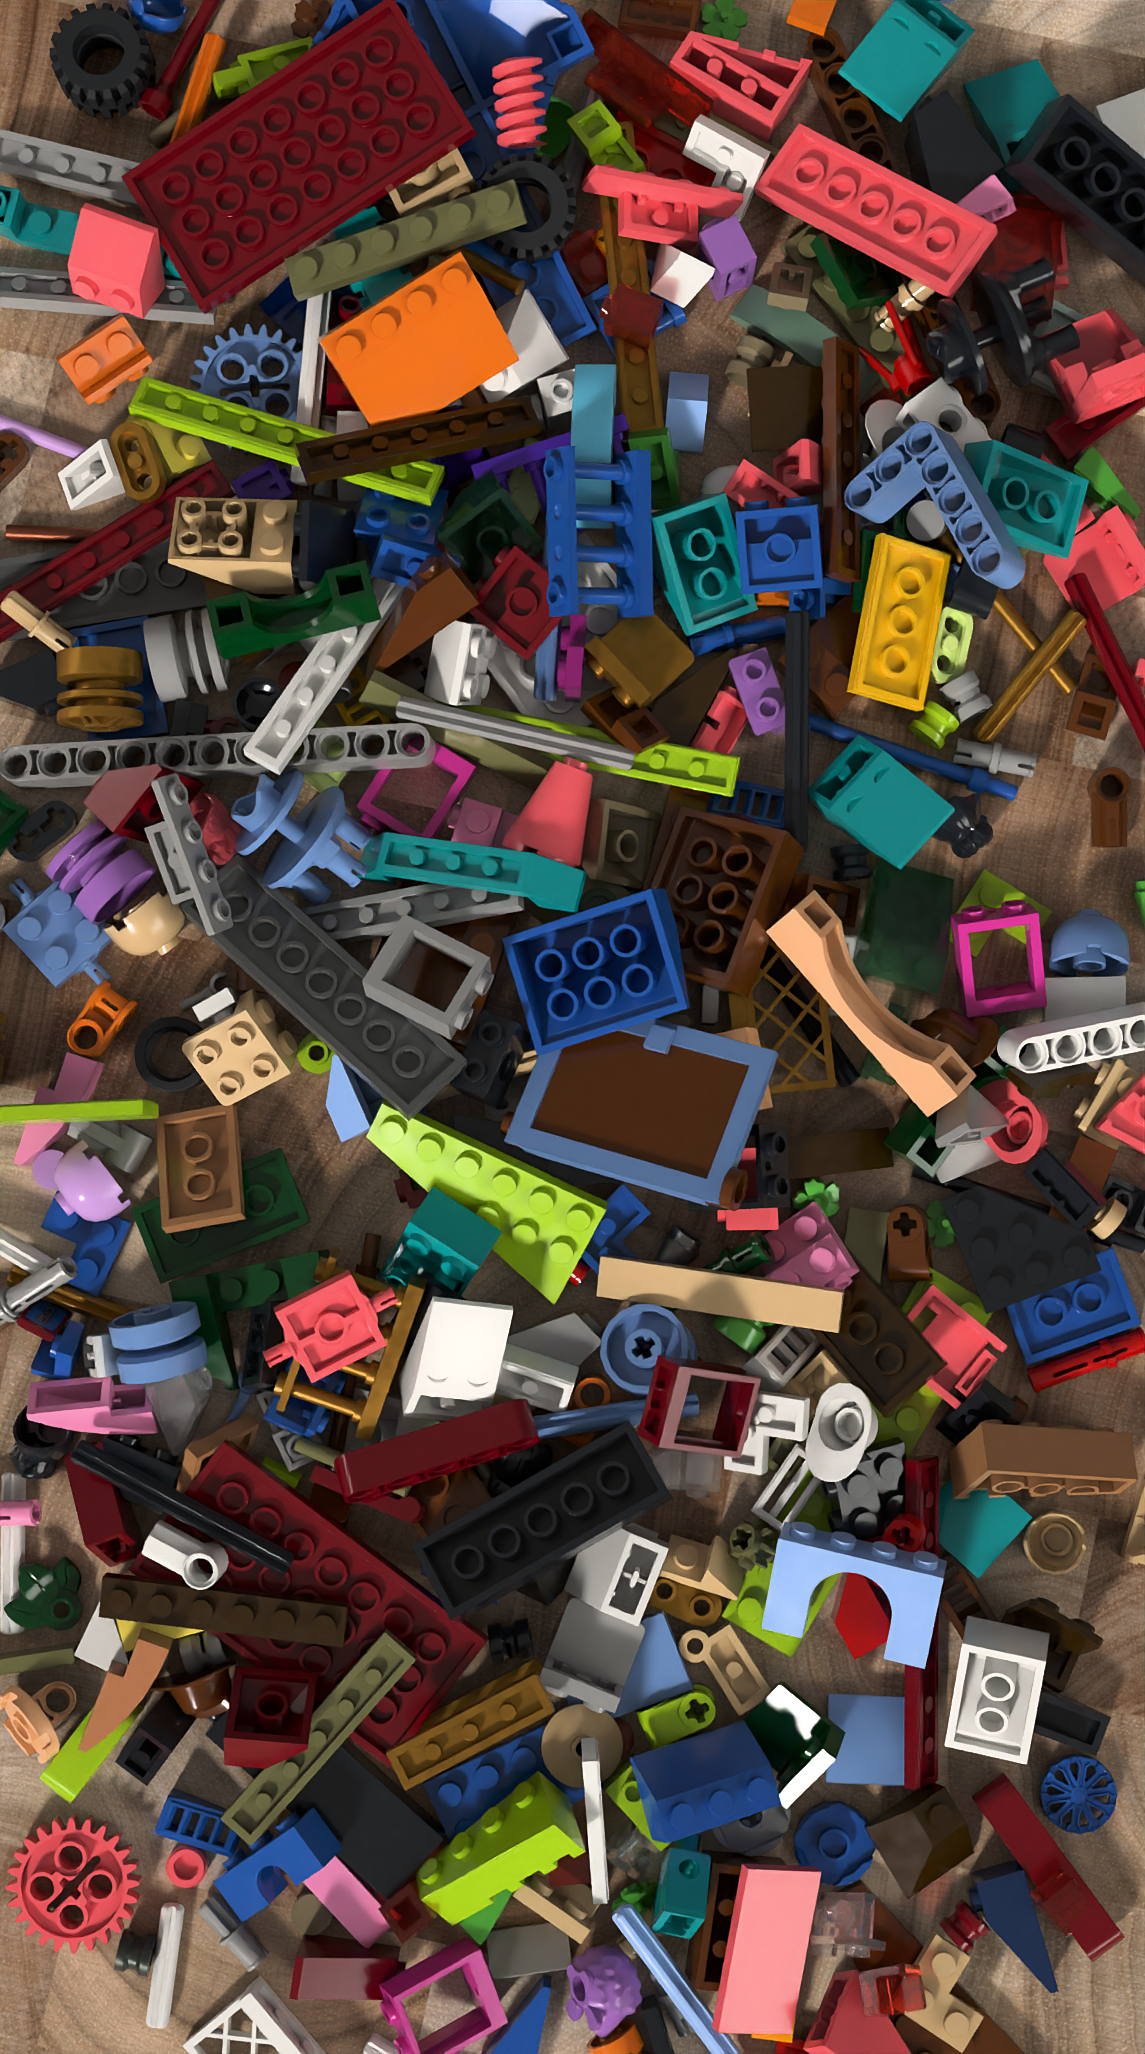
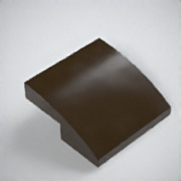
M779 366L747 368L752 452L785 450L800 439H810L822 446V367Z

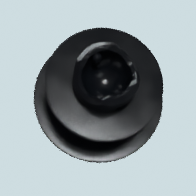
M1041 257L1039 260L1013 272L1006 270L995 275L986 270H980L973 275V296L982 327L974 331L971 330L962 311L952 299L946 297L938 301L937 315L940 327L927 333L925 343L928 353L944 364L945 383L950 384L962 379L969 391L975 396L986 393L988 390V379L980 350L988 346L991 347L1004 373L1019 388L1029 385L1034 372L1046 367L1047 362L1080 348V338L1072 324L1042 338L1033 336L1030 330L1031 327L1052 319L1050 308L1038 313L1036 312L1037 309L1048 305L1043 295H1039L1037 298L1022 305L1020 304L1022 294L1054 281L1055 277L1052 266L1045 257Z

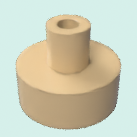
M1114 1197L1107 1200L1108 1203L1088 1225V1230L1100 1239H1105L1113 1233L1126 1215L1127 1207Z

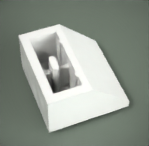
M460 618L436 633L432 644L424 695L455 706L481 705V699L487 696L489 690L490 676L486 672L488 660L493 658L496 651L497 636L480 622Z
M625 1526L578 1553L564 1590L601 1612L639 1626L669 1550L670 1543Z

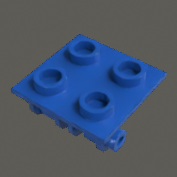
M367 487L354 527L355 538L363 540V545L377 546L383 532L437 550V534L449 491L438 489L430 507Z

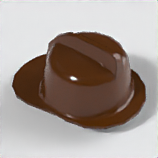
M950 1008L936 1009L924 1019L913 1020L910 1024L911 1028L922 1034L950 1044L970 1068L980 1065L991 1056L1000 1038L999 1027L992 1019L985 1017L967 1018Z
M236 1661L214 1668H205L201 1672L191 1675L185 1671L156 1679L148 1691L170 1690L184 1713L200 1719L215 1716L228 1711L232 1690L229 1667L235 1665Z

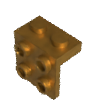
M655 613L654 616L623 618L602 639L595 636L584 646V657L586 658L584 664L599 680L604 677L615 687L612 690L613 695L627 709L631 706L635 710L644 706L647 707L694 662L693 652Z

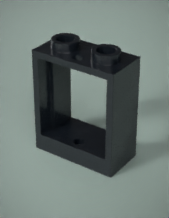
M754 1124L748 1137L755 1136L758 1198L743 1199L738 1209L791 1207L787 1125ZM688 1200L689 1212L728 1210L713 1205L705 1206Z

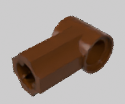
M1110 767L1092 775L1088 781L1087 790L1091 798V847H1127V795L1131 789V782L1127 773L1120 768ZM1104 776L1113 778L1117 783L1118 789L1114 797H1107L1101 791L1100 784Z

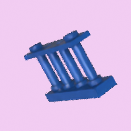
M567 445L545 450L546 460L543 472L546 479L549 581L546 598L549 604V617L579 614L578 603L616 604L617 618L654 616L650 450H632L614 454V464L575 462V446ZM575 478L613 480L615 482V505L576 503ZM576 520L615 522L616 546L577 545ZM577 562L616 563L617 588L578 587Z

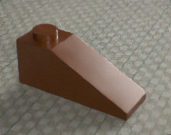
M447 551L438 557L432 556L423 561L418 567L417 572L411 577L372 649L375 667L378 671L382 672L479 604L474 585Z

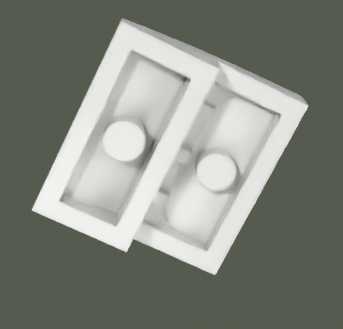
M1126 976L1045 978L1047 1006L1043 1007V1019L1040 1020V1023L1126 1006ZM1100 1029L1096 1032L1094 1041L1098 1038ZM1063 1037L1058 1041L1056 1049L1061 1046ZM1123 1055L1113 1056L1104 1059L1123 1058Z

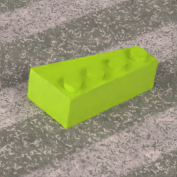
M537 1771L528 1780L520 1783L511 1794L495 1807L488 1809L467 1830L456 1835L451 1843L435 1856L427 1859L415 1871L420 1899L453 1926L493 1904L496 1894L509 1890L513 1893L524 1886V1878L540 1871L545 1875L558 1867V1859L567 1854L575 1858L586 1852L570 1798L542 1773Z

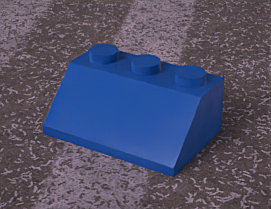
M745 1721L726 1725L630 1757L652 1840L668 1844L782 1805L770 1762Z

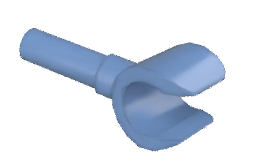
M243 1372L239 1375L238 1379L240 1390L236 1397L237 1399L226 1422L237 1420L250 1395H254L259 1391L241 1387Z

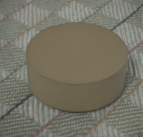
M311 1890L300 1894L296 1899L291 1916L294 1926L300 1932L306 1935H317L328 1928L333 1914Z

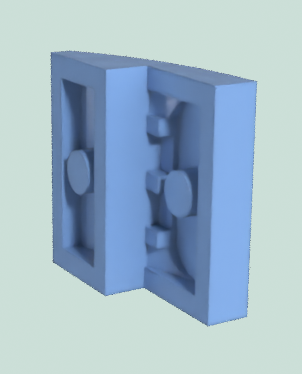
M828 1694L827 1718L846 1733L836 1760L825 1770V1783L904 1786L905 1697Z

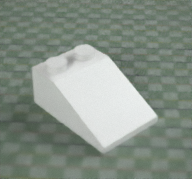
M967 1616L945 1740L946 1747L1027 1765L1046 1665L1050 1633Z

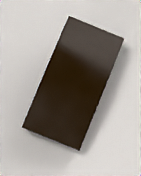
M1085 1062L1037 1073H1026L1013 1066L1007 1070L1005 1076L1018 1086L1017 1091L1021 1095L1032 1100H1040L1041 1097L1059 1098L1064 1087L1074 1088L1075 1085L1093 1086L1099 1072Z

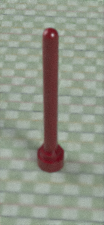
M203 0L158 84L153 83L151 88H146L138 105L150 116L162 121L167 119L174 106L172 103L174 96L171 92L222 0Z

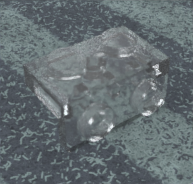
M818 1892L808 1946L812 1947V1954L836 1957L837 1950H845L846 1956L870 1958V1951H885L886 1942L873 1939L875 1895L866 1892Z

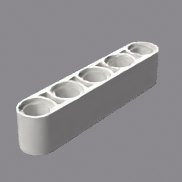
M1145 1002L1012 1028L1000 1037L997 1045L998 1055L1002 1061L1023 1072L1037 1073L1145 1050ZM1136 1022L1135 1029H1134V1031L1130 1034L1131 1028H1132L1133 1024ZM1100 1029L1099 1036L1094 1041V1036L1096 1032ZM1063 1037L1061 1046L1056 1049L1058 1041ZM1026 1044L1024 1054L1019 1057L1021 1048Z

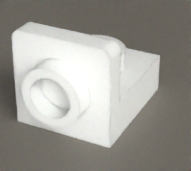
M227 987L192 1008L200 1022L211 1026L234 1014L240 995L238 991Z

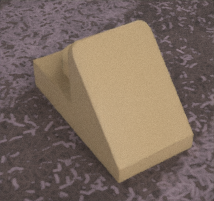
M671 1534L668 1539V1543H670L669 1550L659 1577L737 1601L745 1568L738 1565V1559L728 1554L731 1549L730 1545L717 1535H715L709 1546Z

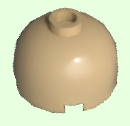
M163 880L157 883L161 888L160 891L152 895L147 889L113 916L117 922L115 926L105 924L104 931L123 951L132 955L145 956L157 950L162 956L180 942L176 935L184 926L185 915L179 907L183 902L172 905Z

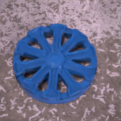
M1070 1754L1060 1757L1048 1766L1041 1777L1039 1784L1041 1807L1049 1820L1066 1832L1076 1834L1093 1832L1103 1826L1115 1811L1117 1798L1115 1781L1106 1767L1090 1756ZM1077 1762V1774L1073 1775L1069 1767L1071 1763ZM1090 1765L1094 1766L1095 1771L1086 1779L1087 1767ZM1055 1771H1062L1066 1779L1061 1781L1055 1778ZM1101 1778L1106 1779V1785L1093 1787ZM1053 1786L1059 1789L1060 1792L1048 1794L1047 1787ZM1109 1795L1107 1803L1094 1798ZM1063 1802L1055 1811H1051L1049 1808L1053 1803ZM1089 1806L1102 1811L1101 1815L1095 1818ZM1071 1810L1070 1821L1068 1823L1063 1822L1062 1818ZM1081 1810L1087 1819V1824L1079 1825Z

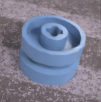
M178 1301L153 1305L123 1314L108 1323L113 1347L125 1350L116 1359L121 1383L145 1384L162 1381L192 1372L209 1361L204 1338L192 1335L201 1326L195 1302Z
M636 1304L621 1310L609 1321L601 1337L600 1357L606 1373L619 1387L639 1399L647 1398L658 1355L698 1360V1348L693 1334L671 1311L656 1304ZM651 1350L652 1356L646 1359L647 1351Z

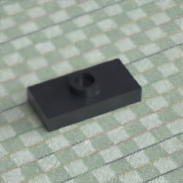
M1053 1143L1044 1146L1023 1171L1026 1177L1077 1231L1086 1228L1108 1203L1105 1197Z

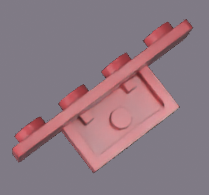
M610 164L594 166L582 181V191L618 198L619 236L693 249L698 243V214L728 219L743 204V194L732 192L726 187H706L693 184V182L686 179L671 180L660 178L650 172L635 173L620 170L618 167Z

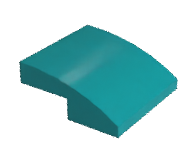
M950 1477L939 1490V1543L979 1579L1033 1517L1007 1494L1005 1498H988L987 1490L971 1491L968 1499H954Z

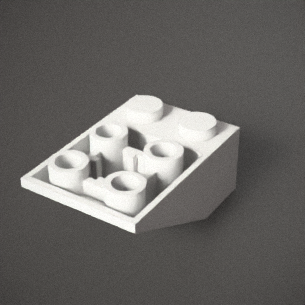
M433 1296L398 1378L404 1417L447 1421L490 1407L498 1382L513 1315V1306Z

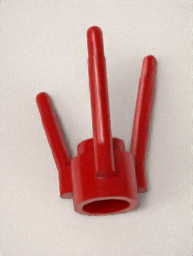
M888 300L885 303V307L905 353L895 360L893 364L895 367L894 373L863 346L859 347V354L887 380L893 392L902 388L906 395H913L930 385L933 376L926 365L909 315L901 321L893 302Z

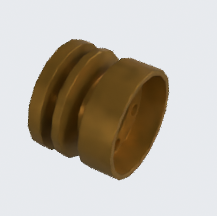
M81 646L66 648L57 652V681L75 687L73 690L57 695V703L67 707L57 712V723L62 726L79 728L90 732H113L141 726L144 723V713L133 708L143 704V696L125 690L126 687L143 682V655L141 652L111 646Z

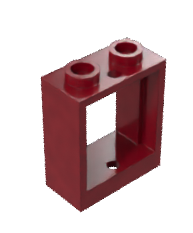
M658 1355L637 1435L660 1448L741 1458L744 1443L749 1434L748 1428L753 1408L759 1396L761 1378L737 1366ZM691 1375L727 1380L713 1434L677 1430Z

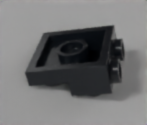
M899 1437L869 1445L864 1450L857 1468L847 1478L837 1482H827L820 1479L823 1493L830 1500L832 1512L827 1513V1520L832 1533L837 1531L847 1532L855 1536L856 1539L865 1541L883 1535L885 1532L884 1527L888 1526L895 1517L905 1514V1460L907 1456L904 1442Z

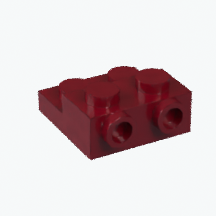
M517 544L512 549L506 545L492 562V565L497 569L490 578L485 580L481 577L475 583L474 587L479 604L468 612L526 661H529L565 616L549 617V604L546 598L549 585L548 566L522 544Z

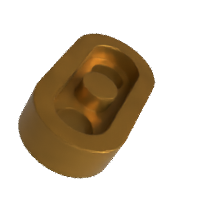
M126 422L119 425L111 435L110 448L124 490L130 497L144 503L153 502L161 497L166 487V476L153 437L146 428L136 423ZM138 439L139 447L136 451L132 452V443ZM151 476L152 483L149 488L145 489L144 481L147 477Z
M659 1575L648 1601L652 1607L660 1611L664 1609L665 1613L698 1627L713 1624L719 1618L722 1610L719 1595L662 1578ZM661 1583H668L672 1587V1592L670 1595L662 1597L656 1592L657 1587ZM706 1600L709 1603V1609L704 1613L696 1612L694 1610L696 1601Z

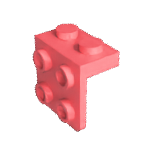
M1118 505L1103 513L1094 525L1074 536L1068 559L1047 554L1043 557L1044 565L1073 610H1076L1064 583L1069 577L1083 572L1086 574L1103 611L1145 587V547L1142 546L1136 536L1137 527L1128 513H1122Z

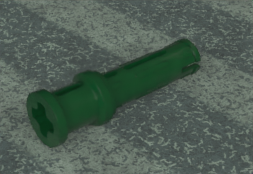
M755 1230L750 1233L749 1239L733 1248L728 1246L723 1248L721 1253H719V1258L704 1266L703 1269L716 1271L724 1269L723 1272L746 1275L747 1272L763 1263L767 1265L773 1263L775 1255L766 1237L759 1230ZM751 1252H753L752 1255H750V1256L746 1257L745 1259H743L746 1255H748V1254H750ZM661 1306L672 1313L678 1310V1308Z

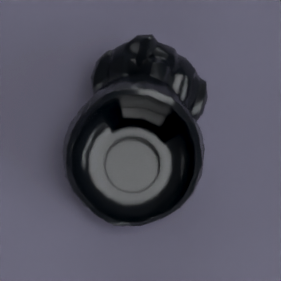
M974 793L967 797L953 796L948 799L947 802L954 807L955 811L931 836L939 841L948 842L954 854L960 858L971 857L977 853L979 848H983L993 839L994 832L992 826L988 823L987 817L981 814V798L979 793Z
M26 1405L13 1425V1436L16 1443L10 1452L11 1460L16 1471L23 1478L47 1479L52 1477L58 1470V1459L70 1448L77 1431L28 1420Z
M533 1445L527 1449L493 1459L492 1463L495 1472L489 1479L488 1491L495 1498L552 1465L553 1451L550 1445Z

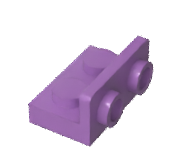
M766 647L731 659L728 666L753 734L759 736L773 731L775 736L784 733L785 699Z

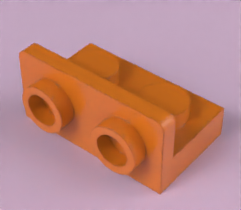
M122 313L55 357L88 405L93 402L100 404L107 401L116 393L115 387L127 379L130 382L139 379L148 372V365L154 361Z

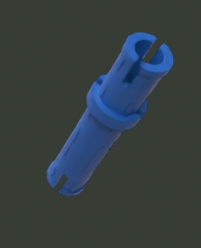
M786 613L732 624L730 621L721 623V626L686 635L688 648L696 657L724 650L727 652L731 648L736 650L735 648L784 638Z

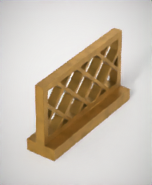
M771 938L768 945L777 952L763 970L759 968V975L754 981L749 997L746 998L728 993L732 1030L744 1027L758 1029L763 1021L769 1017L786 1031L772 1050L777 1051L789 1035L808 1049L794 1068L778 1056L777 1061L787 1068L790 1073L780 1085L769 1086L770 1094L836 1087L827 1001L818 992L810 1003L806 1005L788 991L801 976L800 970L785 988L767 974V971L780 955L794 965L787 955L771 941L773 940ZM762 977L782 991L767 1010L753 999L752 990ZM784 995H787L804 1009L790 1027H787L771 1014ZM817 1000L819 1001L820 1016L811 1009ZM754 1006L764 1013L757 1023ZM807 1012L821 1023L822 1033L812 1046L793 1031ZM822 1039L824 1056L815 1049ZM760 1042L761 1047L769 1049L762 1042ZM814 1053L825 1062L827 1080L809 1081L797 1070L808 1056ZM793 1075L803 1081L801 1083L787 1084Z

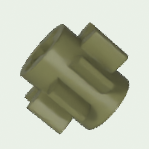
M756 1517L751 1524L742 1519L740 1524L729 1534L731 1549L728 1554L738 1559L739 1566L749 1571L754 1568L755 1564L766 1569L767 1564L775 1558L776 1539L779 1537V1533L769 1529V1523Z

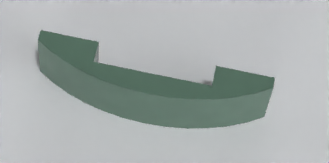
M753 284L731 312L729 318L761 340L765 336L784 351L793 353V357L805 366H821L823 340L839 336L805 311L787 310L767 305L769 291ZM859 355L860 404L880 378L879 374L861 355Z

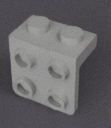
M575 1596L571 1597L539 1676L541 1683L545 1685V1690L558 1697L566 1698L568 1695L583 1700L585 1707L598 1713H606V1710L615 1713L627 1677L645 1634V1625L640 1621L639 1626H635L601 1612Z

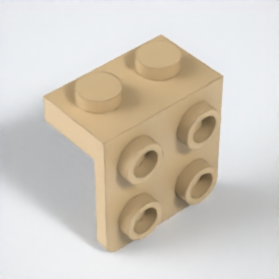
M251 989L240 995L234 1014L185 1039L182 1051L218 1101L224 1106H229L291 1074L297 1055V1044L291 1033L287 1030L283 1031L275 1020V1013L270 1003L266 999H260L256 991Z

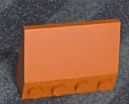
M461 251L453 252L317 339L371 428L433 415L519 361L490 302Z

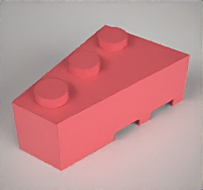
M690 31L670 61L665 87L769 143L804 89L813 60L800 58L799 62L775 56L776 51L764 49L763 53L748 50L740 48L739 42Z

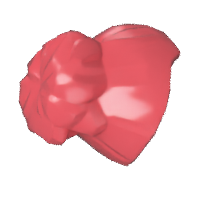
M199 793L189 804L195 821L201 827L203 833L202 841L209 859L214 863L215 867L225 865L237 852L235 850V842L242 826L232 821L226 806L213 793Z

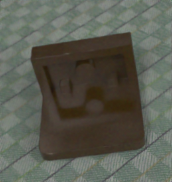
M1041 1597L1031 1598L1008 1608L1000 1623L1050 1633L1042 1685L1058 1694L1064 1691L1079 1655L1099 1649L1104 1640L1094 1633L1095 1628L1091 1624L1081 1619L1073 1618L1071 1620L1058 1612L1059 1607L1050 1600Z

